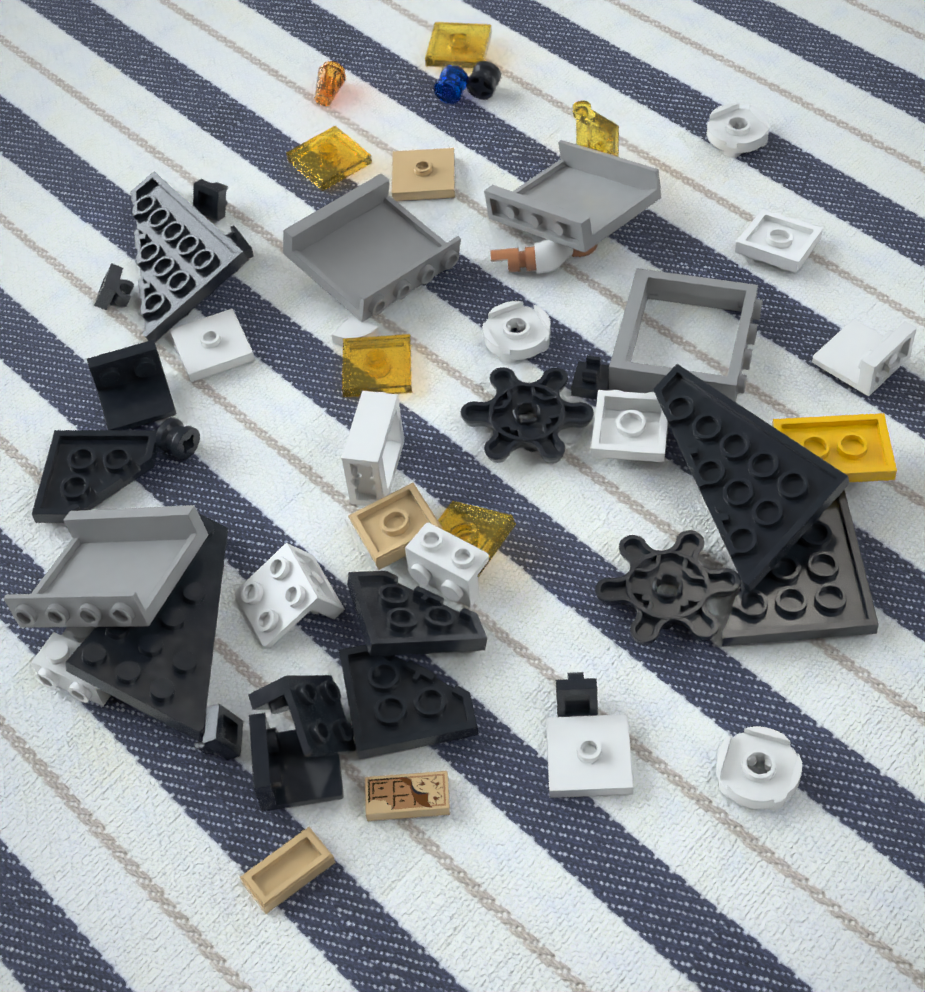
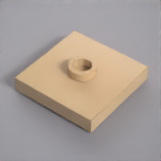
M454 148L393 151L392 198L395 201L455 198Z
M414 483L348 515L351 524L378 570L405 557V547L426 523H431L443 530Z

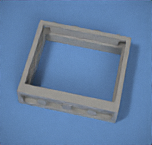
M637 268L609 366V390L634 393L654 392L653 388L672 369L631 362L647 300L653 299L742 312L728 376L689 371L736 402L737 394L745 393L747 375H743L742 370L750 369L752 349H747L748 344L755 345L758 324H753V319L760 320L763 300L757 299L758 285Z

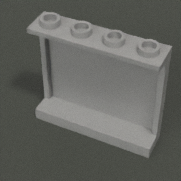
M564 140L558 142L560 160L514 191L495 185L484 190L489 219L584 253L661 199L659 169Z
M382 173L283 230V254L361 322L373 315L380 314L387 306L398 299H404L412 290L422 284L429 283L434 276L445 269H451L460 257L461 238L457 236L446 243L389 196L390 180Z
M195 505L70 511L63 521L72 536V540L31 594L6 595L3 599L20 628L149 626L204 543L208 533Z

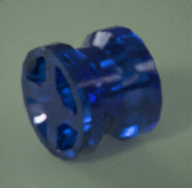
M455 65L444 67L433 87L436 97L448 104L460 101L469 78L467 73Z

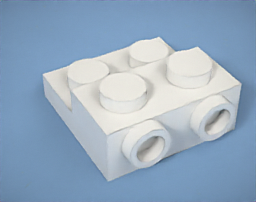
M598 390L591 457L664 462L668 422L655 393Z
M67 627L62 635L53 632L31 662L37 673L36 678L38 681L51 689H55L57 686L65 689L81 702L87 703L90 700L104 706L111 696L110 694L66 671L67 659L96 627Z

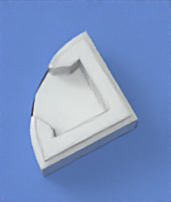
M352 314L332 333V339L335 344L350 346L349 343L364 340L365 343L371 342L380 335L378 326L366 320L361 322Z

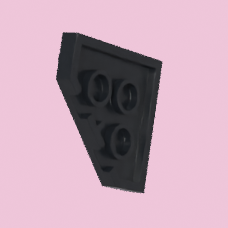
M54 430L32 510L35 523H64L63 520L70 511L93 509L154 468L159 449L155 443L157 431Z
M388 571L348 573V589L370 657L409 654L426 655L446 652L464 653L468 651H484L486 649L487 636L477 613L463 608L460 612L443 604V597L420 586L412 590L399 584L398 576Z
M366 644L339 650L359 760L479 735L470 692L457 685L452 687L437 679L435 673L411 660L406 662L395 655L389 657H370Z

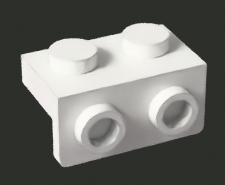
M426 523L405 547L409 574L416 582L422 585L428 584L441 591L449 600L453 602L460 601L472 607L480 597L477 575L488 563V553L431 523Z

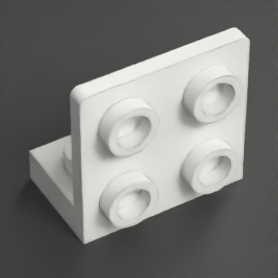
M852 320L813 355L812 362L865 395L870 396L911 357L917 327L904 321L896 330H890L883 336L861 322Z
M288 543L282 546L235 592L262 646L271 648L308 612L313 614L320 613L335 619L345 610L314 555Z

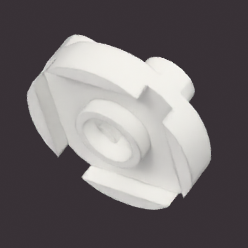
M730 103L713 110L710 114V120L707 122V138L710 143L716 148L723 150V154L731 158L765 146L768 142L769 118L758 107L750 105L748 110L739 108L740 103Z
M511 301L493 308L488 313V320L483 323L482 327L483 340L486 347L493 354L498 355L501 362L507 364L531 358L541 352H545L550 345L551 323L548 314L541 307L533 304V309L523 306L522 301ZM517 328L519 331H524L520 333H513L511 332V329Z
M753 726L745 728L744 733L737 734L733 738L730 735L723 741L717 754L716 775L719 780L720 791L725 797L731 798L736 803L748 808L778 810L784 806L786 800L794 795L799 786L802 773V760L799 753L798 755L796 754L795 750L790 746L791 741L785 735L770 728ZM757 760L765 762L764 768L769 772L762 773V775L755 774L747 765L754 766Z

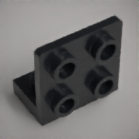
M154 340L87 358L108 430H128L177 414Z
M332 675L284 676L248 694L253 710L270 709L271 714L290 710L303 753L306 757L350 754L356 751L353 728L346 718L340 701L341 692L334 682Z
M265 713L249 715L253 787L262 812L343 799L340 755L306 757L296 729L278 732L277 727H269Z

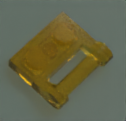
M581 100L575 102L572 106V114L576 119V144L619 157V125L592 110L591 104L588 101Z

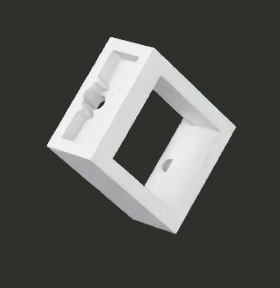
M362 391L342 455L350 504L368 506L390 494L404 445L397 394Z

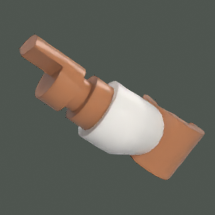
M547 239L542 242H536L535 246L525 247V251H519V248L491 250V262L508 261L509 273L520 272L521 268L524 267L527 268V271L537 270V274L557 270L570 256L583 257L593 253L597 248V244L584 253Z

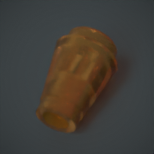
M327 61L319 67L314 97L317 104L325 107L330 106L345 83V69L341 64Z

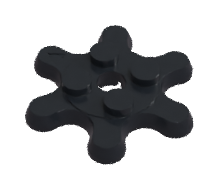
M496 368L491 372L489 378L491 385L497 391L495 397L487 402H468L462 406L460 411L461 418L468 426L487 427L493 430V436L485 443L484 451L486 456L495 463L504 462L518 448H524L530 452L538 451L545 462L557 463L562 459L566 449L558 433L566 428L586 427L594 415L593 408L589 404L584 402L569 403L560 397V392L568 382V374L561 368L547 369L539 380L531 383L518 380L515 373L509 368ZM529 412L537 416V418L523 419L522 422L519 418L520 414L523 415Z
M687 530L681 532L677 536L674 545L662 551L651 548L640 536L628 535L620 540L619 552L630 564L629 571L622 577H608L600 580L596 585L595 594L600 602L606 606L627 605L636 610L637 616L631 624L630 634L639 645H651L659 637L661 629H669L673 625H681L687 628L697 640L708 641L717 634L719 621L707 609V601L714 597L733 595L739 589L741 579L738 573L730 568L711 570L701 565L698 556L704 548V538L696 531ZM662 584H673L678 590L676 595L673 593L666 594L661 591L658 593V587Z

